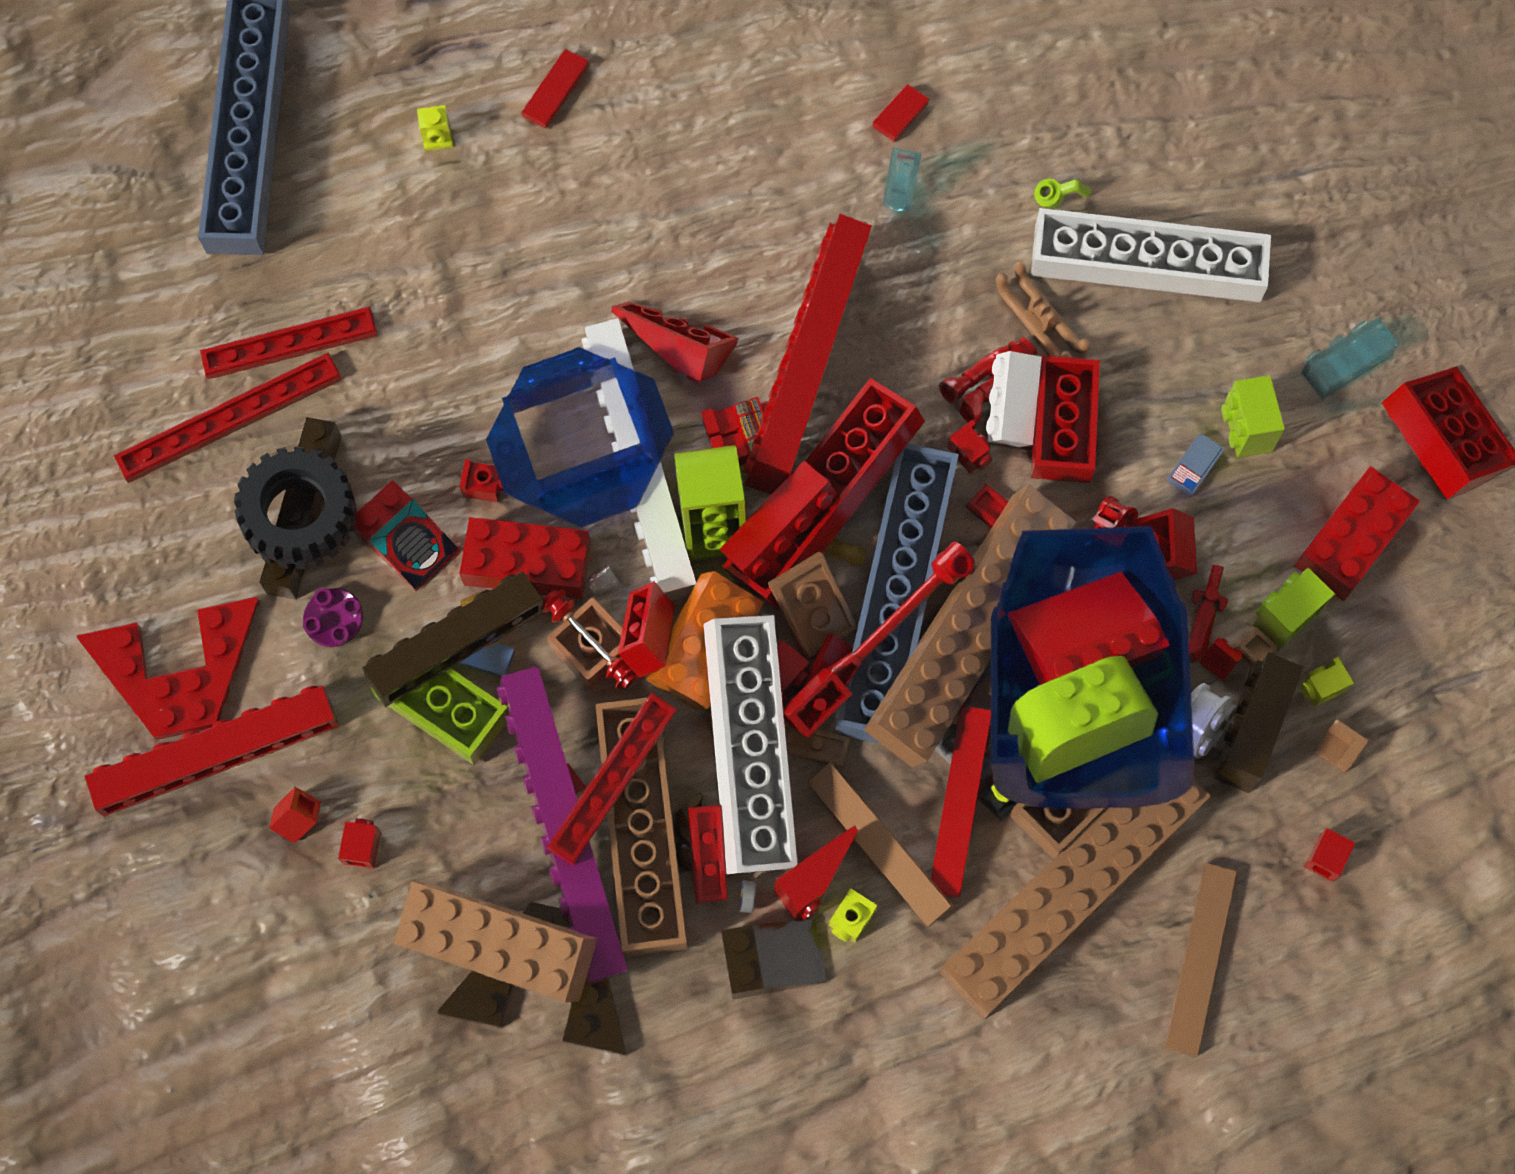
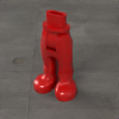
M1022 337L1016 343L1010 341L1007 346L989 353L970 369L961 374L962 377L945 378L939 383L940 393L946 401L954 404L960 400L959 412L966 422L973 420L977 423L982 418V404L989 401V395L993 388L994 375L992 373V366L996 355L1009 351L1034 356L1038 354L1036 348L1025 337ZM985 377H991L985 383H982L980 386H978L975 389V391L968 393L964 396L965 392L969 388H973L976 384H978L979 381H981Z

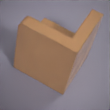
M1336 720L1328 728L1315 747L1314 752L1345 773L1353 765L1369 740L1339 720Z

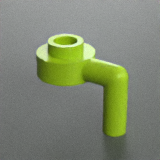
M1048 178L1038 183L1034 191V197L1039 205L1046 209H1054L1061 205L1066 194L1076 192L1087 198L1091 195L1092 189L1077 179L1061 184L1054 179ZM1050 188V194L1044 197L1045 191Z

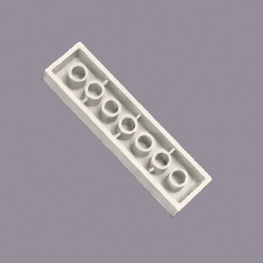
M1039 208L1035 225L1030 275L1261 302L1268 287L1271 235Z
M774 615L712 619L704 623L719 801L722 809L726 874L793 868L797 865Z

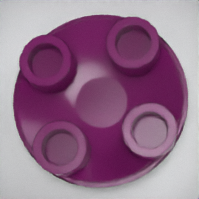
M322 588L316 591L314 597L308 602L303 615V629L314 642L325 647H338L350 642L358 634L363 624V609L359 600L349 591L339 588Z

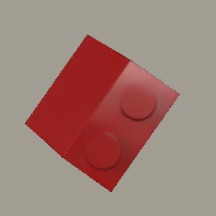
M1171 508L1138 518L1134 527L1124 533L1127 580L1173 581L1197 574L1193 516Z

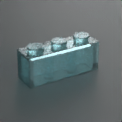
M1378 317L1369 323L1364 320L1356 325L1348 336L1340 335L1328 345L1329 348L1322 352L1318 349L1311 353L1305 359L1307 363L1301 373L1323 400L1391 357L1399 342Z

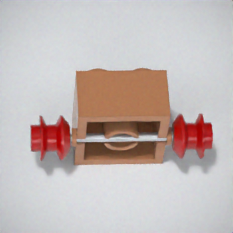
M565 590L550 592L543 600L542 612L547 613L551 611L553 613L551 618L553 623L564 621L547 636L550 649L590 691L605 677L617 680L616 689L622 687L628 689L639 677L618 654L623 628L593 597L573 613L575 601L573 599L569 601L564 599L566 595Z

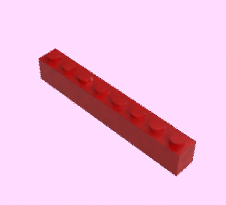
M309 686L301 690L299 695L291 698H277L271 702L270 706L262 709H248L241 714V717L233 720H219L212 724V728L201 732L199 730L188 732L182 736V739L172 743H159L153 746V750L149 752L127 755L120 763L112 766L110 764L98 766L93 769V773L84 777L95 810L105 817L340 726L329 695L324 687Z

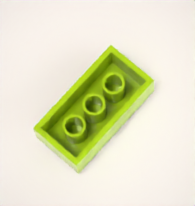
M451 668L388 706L474 766L506 725L505 717L510 715L506 705H501L499 700ZM371 687L370 689L372 690V692H373V694L375 695V697H376L379 701H381V700L379 699V697L377 696V694L375 693V691L373 690V688Z

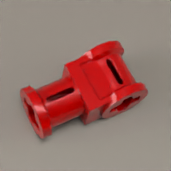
M1113 496L1105 498L1100 504L1098 512L1092 518L1095 527L1087 537L1080 539V543L1090 553L1101 557L1104 553V547L1112 538L1119 541L1125 532L1130 531L1134 527L1138 519L1137 509L1120 504L1118 499Z

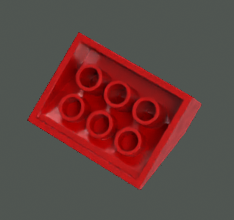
M1457 366L1405 382L1381 402L1390 419L1395 422L1405 441L1412 447L1422 466L1429 472L1437 484V488L1447 500L1462 495L1515 467V449Z
M1122 572L1008 614L1040 685L1112 656L1125 657L1132 668L1160 657L1170 646L1156 616Z

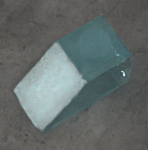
M893 148L884 190L883 206H887L895 211H911L918 182L921 153Z

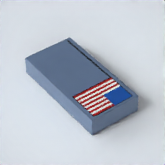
M1199 433L1167 478V482L1192 497L1223 454L1225 448Z

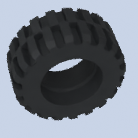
M295 446L292 452H287L286 447L276 449L278 454L270 457L269 453H266L260 457L261 463L259 465L252 463L246 469L249 476L248 478L244 476L240 478L238 483L240 492L235 493L234 503L237 508L235 510L236 520L250 548L255 554L260 553L264 561L270 564L277 561L278 566L289 569L290 564H295L297 570L307 569L306 563L314 562L315 566L324 563L323 557L327 555L331 558L335 557L339 553L338 546L340 544L346 546L350 540L349 531H354L356 524L354 517L357 514L356 503L346 473L342 468H338L336 461L330 456L323 459L322 452L312 449L310 453H306L304 447ZM293 487H307L319 492L325 500V507L319 518L311 525L297 530H286L273 525L268 519V508L273 499L281 492Z

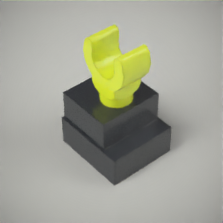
M999 776L981 794L978 800L1002 821L1013 807L1021 801V798L1016 794L1017 791Z

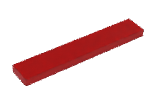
M369 306L202 349L200 354L205 376L210 380L378 336L372 310Z
M651 692L546 849L573 866L676 713V708Z
M963 705L960 708L931 880L944 895L961 898L993 715L992 710Z

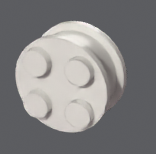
M1206 683L1197 686L1184 703L1174 697H1170V695L1163 691L1159 692L1155 700L1157 703L1177 713L1172 726L1181 736V739L1175 745L1182 743L1191 748L1192 755L1197 758L1206 756L1212 746L1218 748L1226 735L1223 729L1237 711V706L1233 704L1234 701L1231 697L1225 696L1221 698L1211 692L1210 686Z

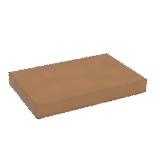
M820 551L768 582L805 658L809 659L819 653L827 633L835 634L842 639L858 629L832 571Z

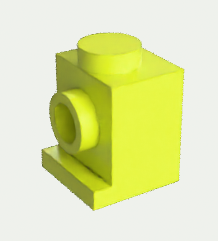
M446 106L417 109L419 129L425 151L453 147Z
M1336 657L1326 668L1323 665L1308 674L1309 679L1300 685L1303 696L1308 701L1311 700L1314 707L1347 692L1354 682L1339 657Z
M850 888L829 921V926L833 928L831 932L845 942L849 939L856 942L876 912L877 905ZM849 911L855 912L858 916L853 922L848 921L845 917Z

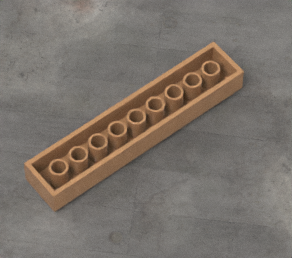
M1027 485L1012 495L974 555L975 564L972 572L966 577H960L866 725L864 729L866 733L911 767L928 762L1012 626L1008 614L1023 608L1076 522L1073 518L1031 485Z
M1164 752L941 968L940 974L985 1020L1207 802L1211 795Z

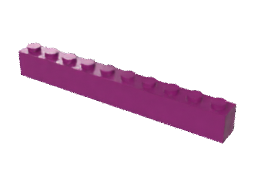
M537 666L501 676V686L497 687L498 697L501 705L507 704L510 715L505 717L509 734H515L518 745L514 746L516 759L519 765L524 763L527 773L526 776H523L527 795L533 793L536 803L535 806L531 807L536 825L542 824L545 836L540 837L544 854L551 855L554 865L549 867V872L553 885H559L563 897L558 898V903L562 916L569 917L572 927L569 929L598 938L586 977L588 985L625 974L628 971L590 841L573 866L546 849L578 800L539 668Z

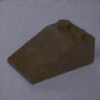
M815 919L754 924L721 930L732 999L827 983Z

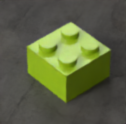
M1271 376L1248 378L1234 382L1221 407L1223 420L1225 422L1228 421L1230 428L1228 438L1231 448H1235L1237 458L1271 453L1285 430Z
M1309 568L1300 575L1294 572L1283 583L1284 586L1278 592L1273 591L1255 612L1258 618L1252 626L1254 628L1257 626L1278 645L1277 651L1317 617L1335 595Z

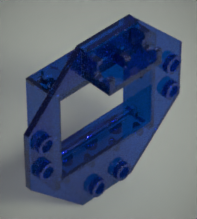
M578 347L523 367L510 394L502 398L504 405L486 438V442L506 495L576 526L584 527L638 507L674 435V430L653 378L618 364L615 357L606 359ZM616 378L640 443L538 480L515 413L549 403L593 387L595 384Z

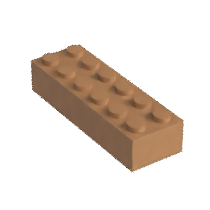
M412 881L393 944L567 1003L580 1001L598 938L430 882Z

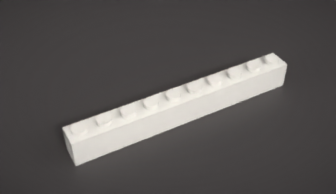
M619 319L584 327L586 338L581 339L585 355H591L593 364H589L593 382L599 381L601 389L596 390L600 407L606 406L608 415L604 416L608 434L614 433L616 442L611 443L615 460L621 459L623 468L619 469L623 487L629 485L631 495L626 497L630 512H636L639 522L634 523L638 540L644 539L647 549L642 550L646 567L652 566L655 576L650 577V582L655 581L671 601L690 596L696 584Z

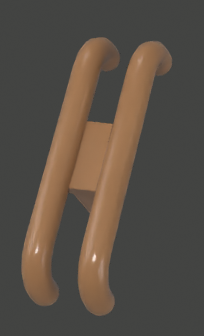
M1023 261L1017 262L1014 268L1015 276L1020 286L1031 298L1028 309L1022 305L1011 291L1007 275L1000 273L997 276L996 286L1001 297L1049 356L1072 358L1070 352H1061L1046 334L1053 327L1075 351L1085 353L1090 348L1089 340H1080L1030 280L1026 272V264Z

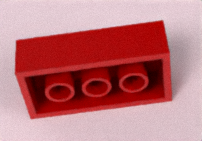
M1040 356L1042 358L1032 445L1031 478L1090 483L1095 471L1100 360Z
M1370 466L1294 566L1302 572L1309 568L1335 593V596L1345 601L1419 504L1420 500Z
M469 517L459 574L465 586L493 589L508 575H517L523 571L539 594L548 595L554 590L557 592L565 590V597L583 599L591 549L590 534L587 530Z

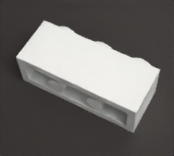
M1012 351L996 355L992 366L994 383L989 395L991 412L986 425L989 443L1013 447L1033 445L1042 357Z

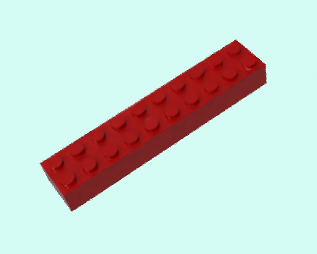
M839 213L835 224L830 222L817 252V259L809 276V283L802 296V304L793 323V330L786 343V351L780 361L776 380H774L769 393L770 398L763 411L759 430H757L752 443L751 454L748 456L743 473L748 474L745 486L772 495L789 477L872 228L870 224Z

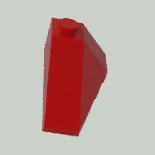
M628 301L612 306L611 312L676 371L685 374L687 379L694 382H702L705 379L716 376L738 343L739 338L708 325H705L703 330L688 325V319L679 317V319L663 318L661 311Z

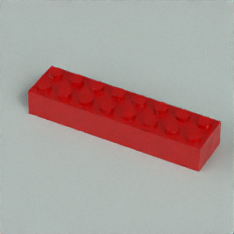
M870 378L805 460V462L827 479L837 492L830 506L821 510L812 520L809 528L800 532L791 542L788 550L783 554H779L770 564L767 572L758 577L754 582L729 560L722 566L727 573L746 589L776 610H779L780 607L768 582L819 551L823 553L924 424L925 420L918 408Z

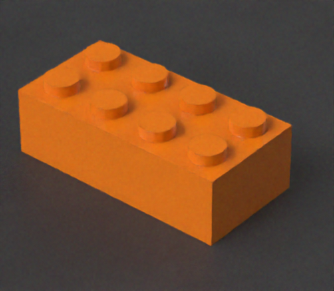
M715 571L702 573L671 629L665 667L660 668L655 673L647 674L645 680L695 710L708 709L711 701L704 623L718 618L757 616L764 602Z

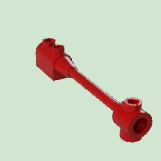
M955 541L943 552L939 553L931 563L934 574L853 653H849L828 668H823L814 678L809 680L807 685L792 700L786 703L783 708L784 720L796 732L809 737L852 695L846 686L862 664V661L942 582L953 585L960 577H966L972 572L975 564L972 555Z

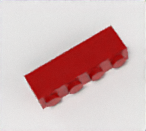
M803 461L719 550L732 564L754 582L758 577L767 572L770 564L779 554H783L788 550L791 542L800 532L809 528L812 520L819 512L830 506L837 492L827 479L807 462Z

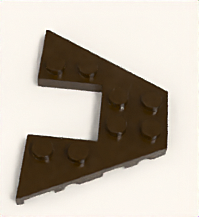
M531 902L522 912L523 914L568 929L572 928L569 917H563L558 907ZM471 971L438 1009L437 1013L443 1016L501 1028L512 984ZM586 979L580 1001L571 1003L562 1041L568 1044L626 1056L627 1053L609 979L589 985Z

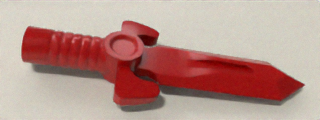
M1212 565L1206 591L1195 589L1192 594L1194 604H1197L1201 597L1204 600L1203 604L1198 605L1190 640H1192L1198 650L1193 658L1194 661L1207 652L1217 612L1214 607L1215 600L1219 604L1218 611L1220 612L1225 609L1228 603V598L1220 596L1218 592L1224 567L1220 565Z

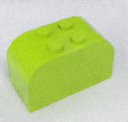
M736 446L674 453L679 501L689 560L691 562L726 557L719 549L746 522L745 499Z
M1112 656L1044 683L1024 694L1011 709L1008 731L1035 781L1040 783L1151 736L1158 712L1127 659L1123 656Z

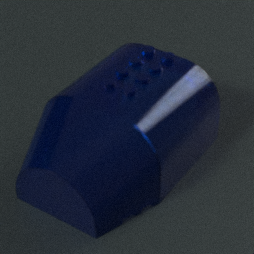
M1151 527L1022 531L1010 563L1009 574L1006 582H1003L999 601L997 606H994L991 614V767L996 790L1009 800L1034 807L1056 809L1132 808L1165 803L1184 795L1191 789L1194 778V743L1187 609L1184 602L1180 600L1175 581L1167 570L1165 558ZM1122 572L1156 616L1170 645L1160 657L1132 667V670L1158 712L1153 733L1149 737L1037 783L1025 762V757H1022L1020 753L1018 734L1010 735L1008 731L1013 705L1024 694L1040 686L1008 614Z

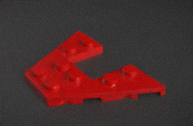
M258 597L197 609L206 666L153 678L147 677L141 629L137 622L76 636L156 740L183 735L195 730L201 731L212 728V724L221 719V710L223 704L227 701L230 692L229 687L234 672L237 671L242 658L245 640L249 637L250 626L256 608L260 605V600Z

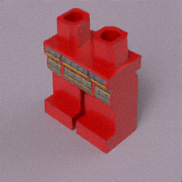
M755 397L750 399V401L740 402L724 409L701 411L702 422L711 448L735 445L739 466L746 464L768 401L760 403L759 398Z

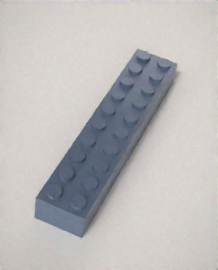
M227 0L198 235L206 254H264L291 10L288 0Z
M907 444L896 458L852 653L933 575L931 563L937 556L959 454ZM927 598L862 661V664L846 686L852 695L840 706L835 733L881 744L866 733L864 729L917 647Z

